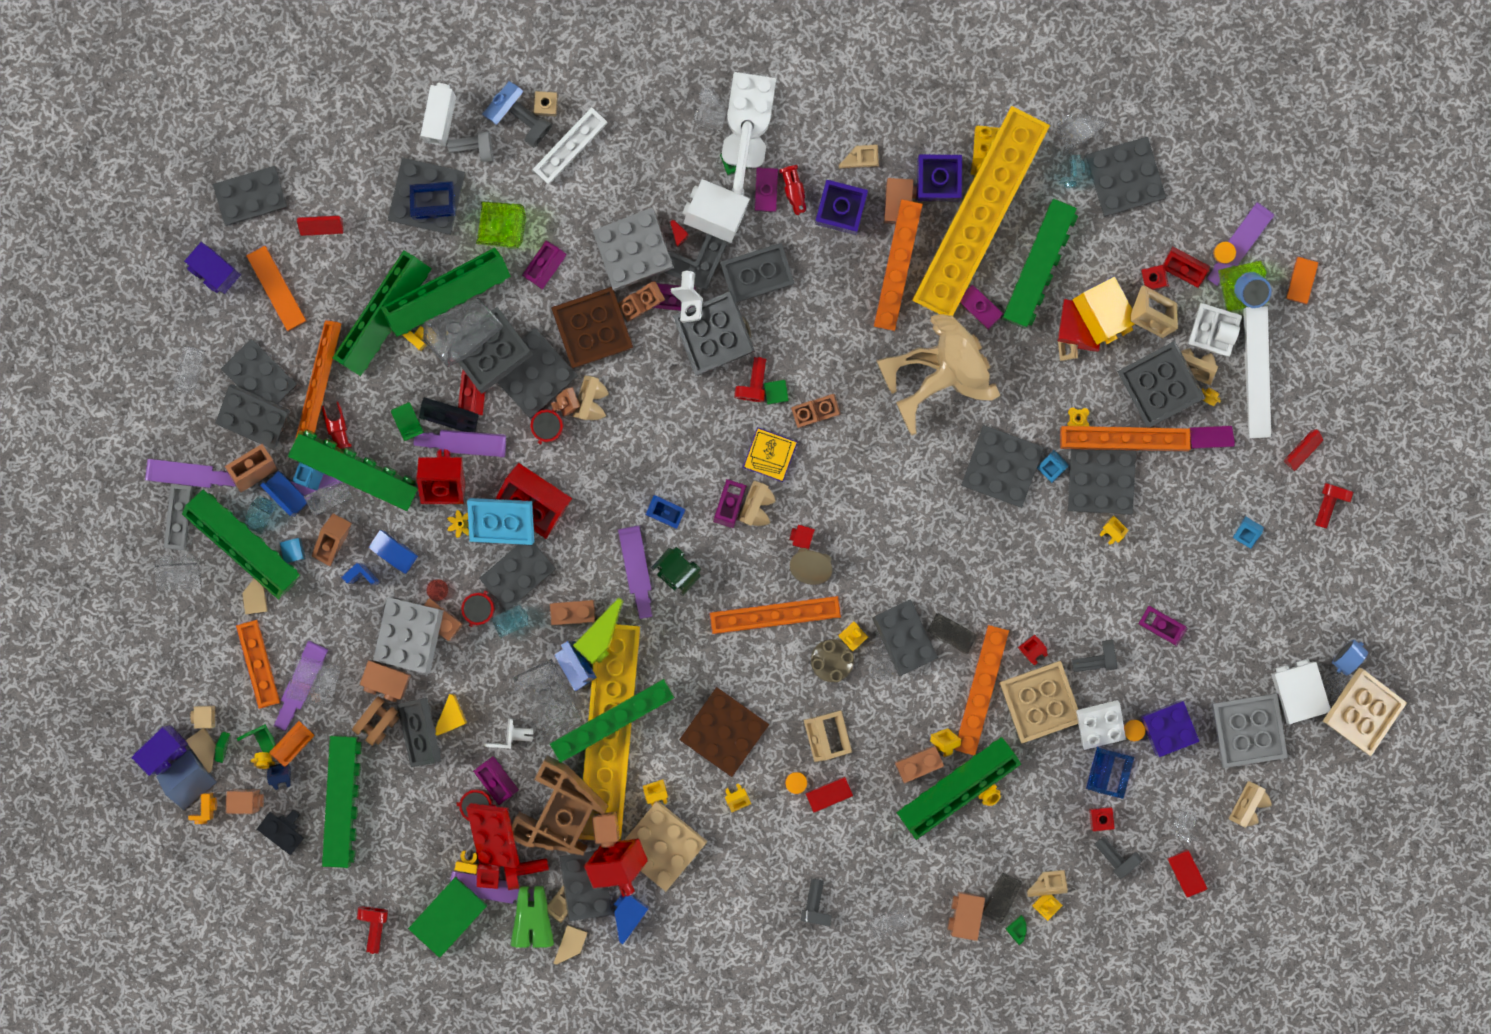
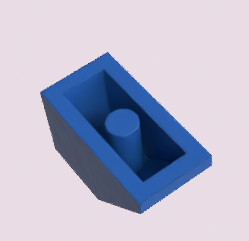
M632 894L630 896L625 895V897L620 895L614 904L617 906L615 918L621 944L625 943L649 909L646 904Z

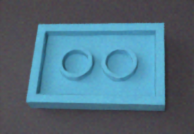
M468 499L470 542L532 545L534 543L532 501Z

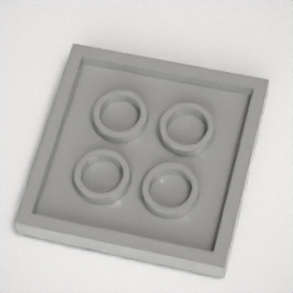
M653 208L593 230L614 291L674 269Z
M387 597L373 661L430 674L444 610Z
M1277 693L1212 703L1222 768L1288 758Z

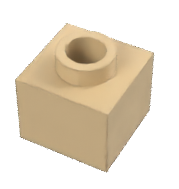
M535 91L534 114L537 116L556 117L558 94L555 92ZM544 99L549 100L547 106L541 104Z
M215 706L194 707V711H191V723L194 724V728L215 727Z

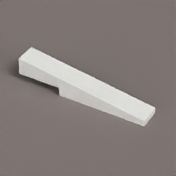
M1268 306L1259 308L1246 307L1243 309L1249 438L1271 437Z

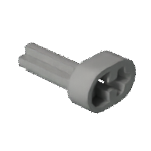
M489 131L480 132L475 137L447 140L449 153L479 149L481 162L494 160Z

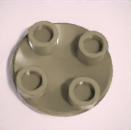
M801 548L790 561V571L797 580L810 585L822 584L831 577V557L827 554Z
M828 639L822 641L812 652L811 667L814 673L824 681L839 682L846 678L853 668V653L840 640Z

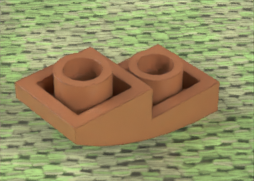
M654 281L639 291L630 294L620 301L618 305L627 322L657 306L665 298Z
M835 394L791 407L797 428L841 414Z

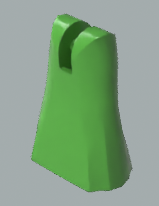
M520 886L510 945L515 948L530 947L531 943H533L535 948L554 946L544 886H535L534 901H529V886Z

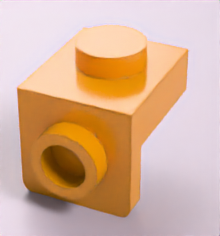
M213 793L201 794V814L189 815L188 820H194V824H208V820L213 819V811L217 810V798H213Z

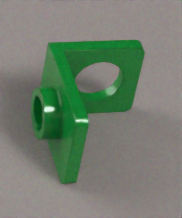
M410 402L391 410V414L404 441L424 433Z
M266 724L236 738L237 741H240L254 734L262 752L269 753L276 746L273 735L269 732Z

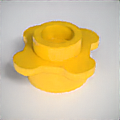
M1209 387L1207 390L1201 389L1205 396L1204 402L1215 406L1217 402H1221L1217 391Z
M1072 407L1068 410L1070 415L1069 422L1067 423L1068 426H1089L1087 422L1089 410L1087 408L1077 410Z
M267 752L256 753L254 758L251 759V763H254V766L258 769H268L269 766L275 765V762L272 761V755Z
M996 784L978 795V798L983 800V805L993 806L1000 800L1001 792L996 789Z

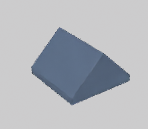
M190 749L173 762L172 766L165 773H160L156 777L165 795L183 810L217 783Z

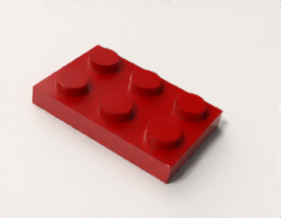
M470 803L466 809L478 862L516 868L520 863L508 808Z

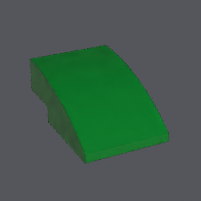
M455 877L408 929L440 958L488 905Z

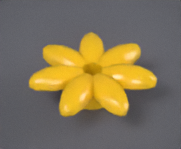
M456 510V518H447L452 523L447 530H456L457 538L460 537L462 531L469 536V529L467 528L469 527L467 521L468 513L462 517L461 512Z

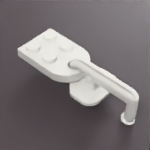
M734 72L727 114L728 125L733 133L724 139L722 158L727 164L736 166L732 192L743 196L746 167L758 168L765 159L766 145L759 136L766 132L770 124L776 78Z

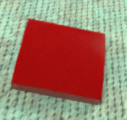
M1064 299L1057 341L1078 345V349L1099 352L1100 344H1096L1073 300Z

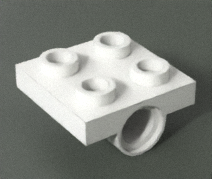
M1200 303L1187 345L1230 357L1233 345L1239 334L1242 315Z
M1118 700L1076 710L1084 750L1126 740L1121 706Z

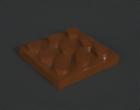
M612 287L551 307L572 369L633 349Z
M716 687L679 740L733 777L767 729L769 723Z

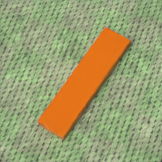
M263 246L246 255L286 330L290 331L307 322L267 247Z
M258 620L236 625L258 708L280 703Z

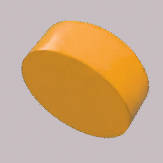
M1221 242L1214 248L1213 255L1217 262L1227 264L1234 260L1236 249L1229 242Z
M1138 720L1127 721L1124 725L1125 737L1130 741L1141 740L1145 735L1144 724Z
M800 772L789 774L785 782L786 788L793 794L802 793L807 787L806 777Z

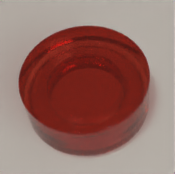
M432 580L427 586V595L432 600L440 601L448 595L449 588L443 580Z

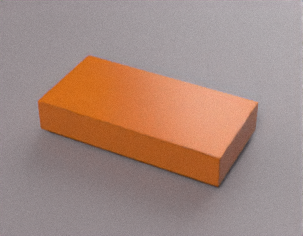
M1301 257L1296 258L1285 299L1308 304L1319 262Z
M298 721L269 753L286 767L315 735Z

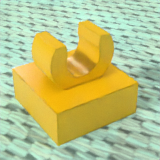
M420 326L415 333L409 331L403 336L418 350L422 351L427 346L422 340L429 332Z
M1113 515L1103 526L1100 536L1102 537L1108 533L1112 537L1108 542L1111 545L1115 541L1119 543L1129 530Z
M854 621L838 635L852 652L868 638Z
M948 728L933 733L930 737V742L936 746L937 751L943 752L944 757L952 755L953 749L961 745V739Z
M663 779L643 785L647 804L651 803V806H653L656 801L663 800L664 805L667 804L668 794Z
M736 784L738 790L734 793H731L728 788L725 790L727 794L725 799L731 812L751 805L745 788L742 789L740 784Z
M463 850L460 855L461 860L456 861L455 870L476 874L479 863L474 862L478 858L477 853L474 852L473 858L468 860L465 857L466 850Z
M1052 895L1040 896L1032 904V907L1047 921L1063 906Z

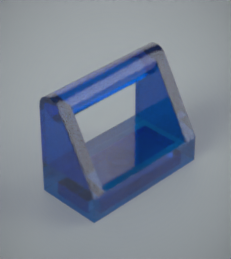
M453 181L410 185L411 218L415 220L456 216ZM449 190V205L416 207L415 193Z
M1097 747L1086 789L1124 799L1135 757ZM1115 757L1125 759L1117 792L1107 790Z

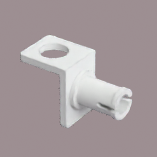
M683 271L681 274V287L671 288V293L682 302L680 321L682 323L701 320L703 298L694 290L695 273ZM691 306H695V314L693 316H687L686 312L688 308Z
M508 718L506 744L484 742V746L511 749L513 741L532 742L533 737L524 736V734L533 735V728H514L513 719Z

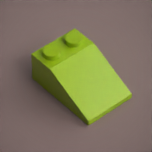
M618 598L573 645L592 664L596 661L601 663L609 654L606 650L610 647L624 602L621 598Z

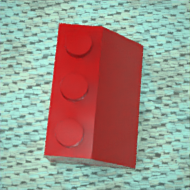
M520 463L506 477L495 498L498 500L532 501L534 532L547 539L572 500L570 496Z

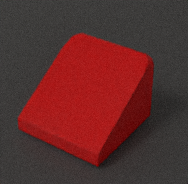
M671 220L670 224L678 248L688 238V232L675 220Z

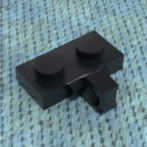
M292 810L287 817L282 815L280 818L270 811L257 827L260 833L290 856L304 839L302 835L295 831L298 826L294 823L300 816V813L296 810Z

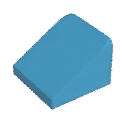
M1053 450L1037 466V469L1052 483L1069 464Z
M299 462L292 482L318 490L324 473Z
M1245 516L1233 538L1251 549L1263 533L1264 527Z
M301 538L280 542L283 560L286 563L305 559Z

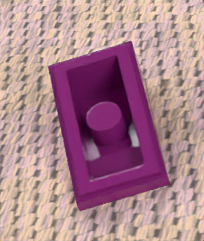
M726 479L714 516V523L734 528L747 485ZM729 485L741 488L740 495L727 492Z
M1148 606L1138 623L1176 647L1188 629L1185 625L1151 606ZM1150 612L1157 615L1151 626L1144 623Z

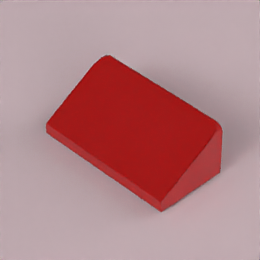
M340 216L297 218L301 236L343 234V219Z
M1173 246L1163 263L1167 272L1197 288L1200 287L1210 269L1209 265Z
M462 370L458 408L483 415L485 392L481 394L465 371Z
M1317 429L1311 430L1284 459V462L1293 471H1296L1323 442L1320 432Z
M845 776L805 793L813 813L853 796Z
M1185 849L1167 858L1186 898L1208 889L1189 850Z

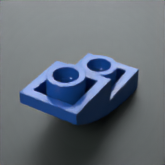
M383 530L378 532L368 547L405 574H407L418 557L407 546L397 542Z

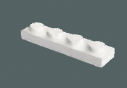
M591 107L533 168V171L550 185L608 124L607 121Z

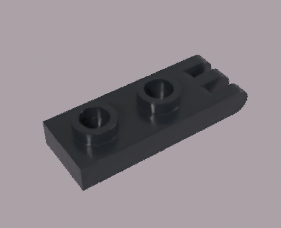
M425 397L422 400L419 414L420 419L459 431L474 433L476 432L479 417L477 413Z

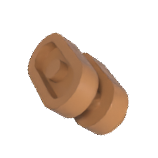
M379 696L371 703L352 728V731L357 735H360L362 731L367 733L369 736L365 741L371 746L375 743L379 745L386 736L383 733L388 726L392 728L399 720L397 716L399 711L393 707L388 711L382 707L385 701ZM378 714L382 719L373 728L369 725V722Z

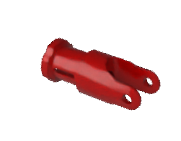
M792 165L779 171L780 174H783L787 199L792 205L794 213L800 215V213L806 211L805 190L803 183L800 182L798 177V165Z
M338 401L337 406L340 418L337 421H330L327 418L324 405H322L328 435H331L332 440L337 443L336 447L343 450L345 448H352V444L348 442L346 435L347 426Z

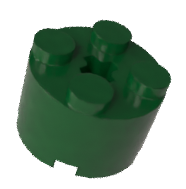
M678 547L668 548L651 568L653 571L657 568L659 570L657 576L674 591L677 588L680 589L681 592L679 594L684 596L701 577L699 574L701 568L693 561L689 563L683 558L685 554Z

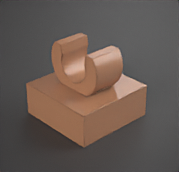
M573 387L565 389L556 396L557 401L551 403L553 410H561L563 417L571 415L580 408Z

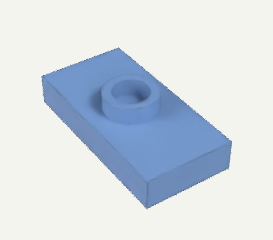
M508 81L500 93L494 96L493 101L482 115L497 125L523 93V90Z

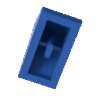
M654 495L645 515L677 529L685 509Z

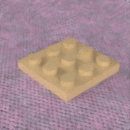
M1061 661L999 682L1021 744L1078 724L1076 714L1078 707Z
M1358 668L1323 722L1364 753L1371 756L1407 702L1364 669Z
M659 801L653 804L624 839L640 840L648 859L641 872L665 892L707 843L703 837Z

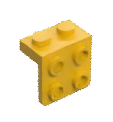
M975 127L970 175H976L999 128Z

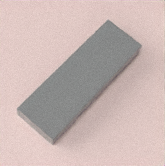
M171 484L164 548L186 551L189 520L182 513L186 504L192 500L193 486Z

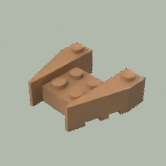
M547 755L534 780L554 790L539 820L519 811L511 826L514 840L526 847H540L546 850L567 851V853L584 855L588 845L578 841V838L592 810L594 809L604 814L608 805L567 764L560 763L559 760Z

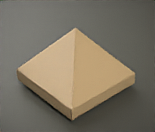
M1058 342L1060 361L1078 358L1077 345L1066 343L1071 347V353L1066 355L1065 343Z

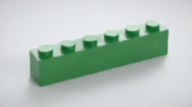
M1054 198L1051 200L1002 320L1026 329L1028 325H1033L1037 315L1033 312L1036 305L1040 306L1044 299L1043 288L1044 286H1049L1053 274H1050L1053 266L1057 267L1062 255L1058 253L1061 246L1065 247L1070 235L1067 234L1069 226L1074 227L1078 215L1075 212L1077 208Z
M494 247L380 308L390 329L398 337L419 325L427 323L437 315L446 313L456 305L465 303L473 296L484 293L492 286L503 283L511 275L503 257Z
M403 250L332 358L361 377L375 354L380 350L386 337L392 332L380 307L420 287L427 279L432 268Z
M310 430L299 431L289 452V458L408 511L418 490V484L414 478L407 475L401 477L396 474V470L388 466L382 468L376 465L377 462L368 457L362 459L356 456L357 453L349 448L340 449L336 447L337 443L329 439L323 441L317 438V434Z
M203 489L186 504L182 515L278 600L297 582L300 574L296 568L287 564L277 551L270 549L261 537L252 533L244 522H240L235 518L232 512L218 503L212 494L207 493Z
M662 679L551 742L550 746L561 763L674 699L675 696L666 680Z
M330 736L322 867L349 868L351 863L355 862V850H352V841H356L357 829L353 828L354 819L357 820L358 807L354 805L355 798L359 797V785H356V776H360L361 763H357L358 754L361 755L362 742L358 741V736Z
M1001 737L980 753L975 754L965 764L957 767L944 779L939 780L933 787L921 793L915 800L903 806L896 813L915 840H917L1019 767L1021 762Z

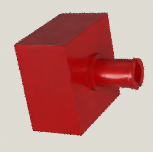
M440 449L436 453L437 457H418L417 484L420 503L464 504L465 476L462 457H450V451L444 449V456H442V449Z
M639 839L615 841L614 846L601 847L600 845L584 867L593 888L619 886L621 895L625 897V893L626 896H630L635 892L631 883L648 859Z

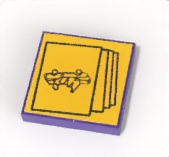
M757 427L743 468L783 482L798 442Z

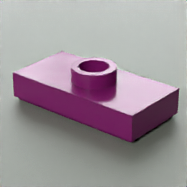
M756 169L755 211L776 212L778 169Z
M973 285L965 291L960 301V304L987 330L1003 316V313Z

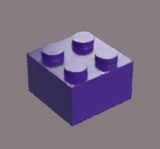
M919 154L917 158V201L960 202L962 198V155Z
M826 179L815 225L856 235L868 190Z
M200 242L184 260L189 265L186 269L200 280L204 278L205 281L203 283L215 293L220 291L225 294L241 276L236 269L203 242Z
M1182 700L1140 716L1157 757H1162L1200 742L1185 703Z
M172 725L164 726L131 758L148 776L155 774L158 776L160 773H165L172 766L169 763L171 760L179 759L186 753L187 749L185 747L188 743Z

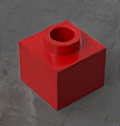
M1164 265L1141 270L1144 285L1148 288L1157 290L1169 287ZM1152 274H1156L1158 277L1155 282H1152L1150 279Z
M799 524L797 529L792 528L789 540L793 541L792 546L809 550L815 529Z
M1111 806L1089 809L1092 831L1115 829L1113 808ZM1101 816H1106V822L1103 824L1100 823L1099 818Z

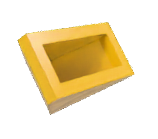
M452 693L448 696L435 728L436 736L467 723L456 695Z

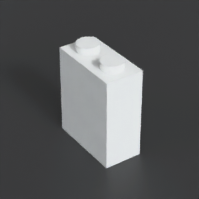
M437 83V86H430L421 137L425 143L444 147L447 146L456 101L455 93L452 89H449L450 86L447 84Z
M702 179L699 187L695 185L690 196L693 198L692 202H687L682 213L686 215L684 224L732 243L750 199Z
M1304 659L1296 662L1297 666L1289 668L1288 665L1275 668L1276 672L1271 673L1287 724L1326 714L1330 711L1317 662H1310L1309 659Z

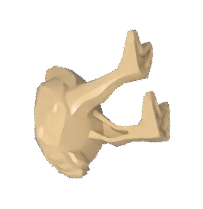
M939 314L931 316L933 330L939 335L937 346L931 348L918 347L903 355L876 360L892 394L897 392L896 372L901 366L920 363L937 369L936 372L925 378L920 389L914 395L896 402L911 436L917 434L916 411L918 405L942 389L952 386L956 392L976 400L992 401L1001 396L995 383L989 385L990 375L988 369L991 367L987 358L979 352L982 347L978 338L974 334L971 335L952 315Z

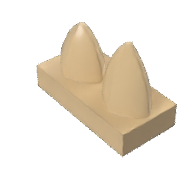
M1190 348L1181 351L1195 379L1211 385L1218 369L1213 354L1210 353L1198 359Z
M584 376L578 396L580 408L573 412L572 417L582 420H598L606 416L603 409L593 402V399H601L609 394L598 378Z
M753 481L737 517L738 521L750 526L770 524L769 517L760 508V505H770L775 502V497L768 488L769 486Z
M1248 781L1229 820L1245 828L1258 824L1256 808L1272 806L1271 800L1265 792L1266 789Z

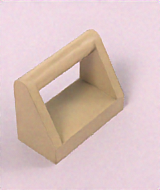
M1143 285L1140 288L1131 313V322L1164 338L1178 329L1177 303ZM1149 298L1167 307L1165 315L1149 307Z
M841 710L804 720L814 762L852 753ZM832 717L835 718L843 749L833 753L830 751L823 720Z

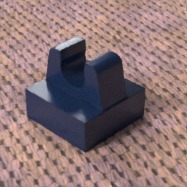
M282 764L269 766L267 769L269 786L272 785L277 790L279 789V783L285 782L286 786L290 787V764L286 767Z

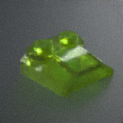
M481 201L482 206L476 244L507 247L509 249L519 248L523 242L526 221L524 206L521 204Z
M1262 260L1218 270L1226 311L1247 307L1236 297L1234 292L1237 279L1247 272H1255L1265 278L1266 269L1262 264Z

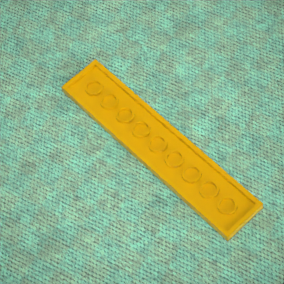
M1010 106L912 301L938 314L954 315L1050 127L1049 124Z
M617 624L610 647L606 650L609 654L601 663L597 661L593 663V672L597 678L591 684L588 721L634 696L641 626ZM632 722L587 747L585 750L583 781L608 805L605 813L617 812L620 835L618 841H621ZM592 810L578 839L595 840L593 817L595 814H600V812Z

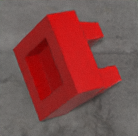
M1035 634L1018 647L1021 653L1033 665L1038 663L1036 658L1039 655L1048 656L1046 646Z
M478 864L476 887L498 889L500 866Z

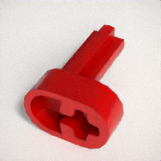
M754 357L750 387L736 386L734 398L764 402L765 390L762 388L767 359Z
M1325 483L1322 490L1324 498L1315 525L1327 529L1336 500L1340 499L1351 503L1354 492Z
M547 858L522 862L516 868L504 867L508 891L519 889L517 876L548 871Z
M367 906L358 907L357 919L370 922L366 952L370 954H379L383 923L387 922L388 910Z

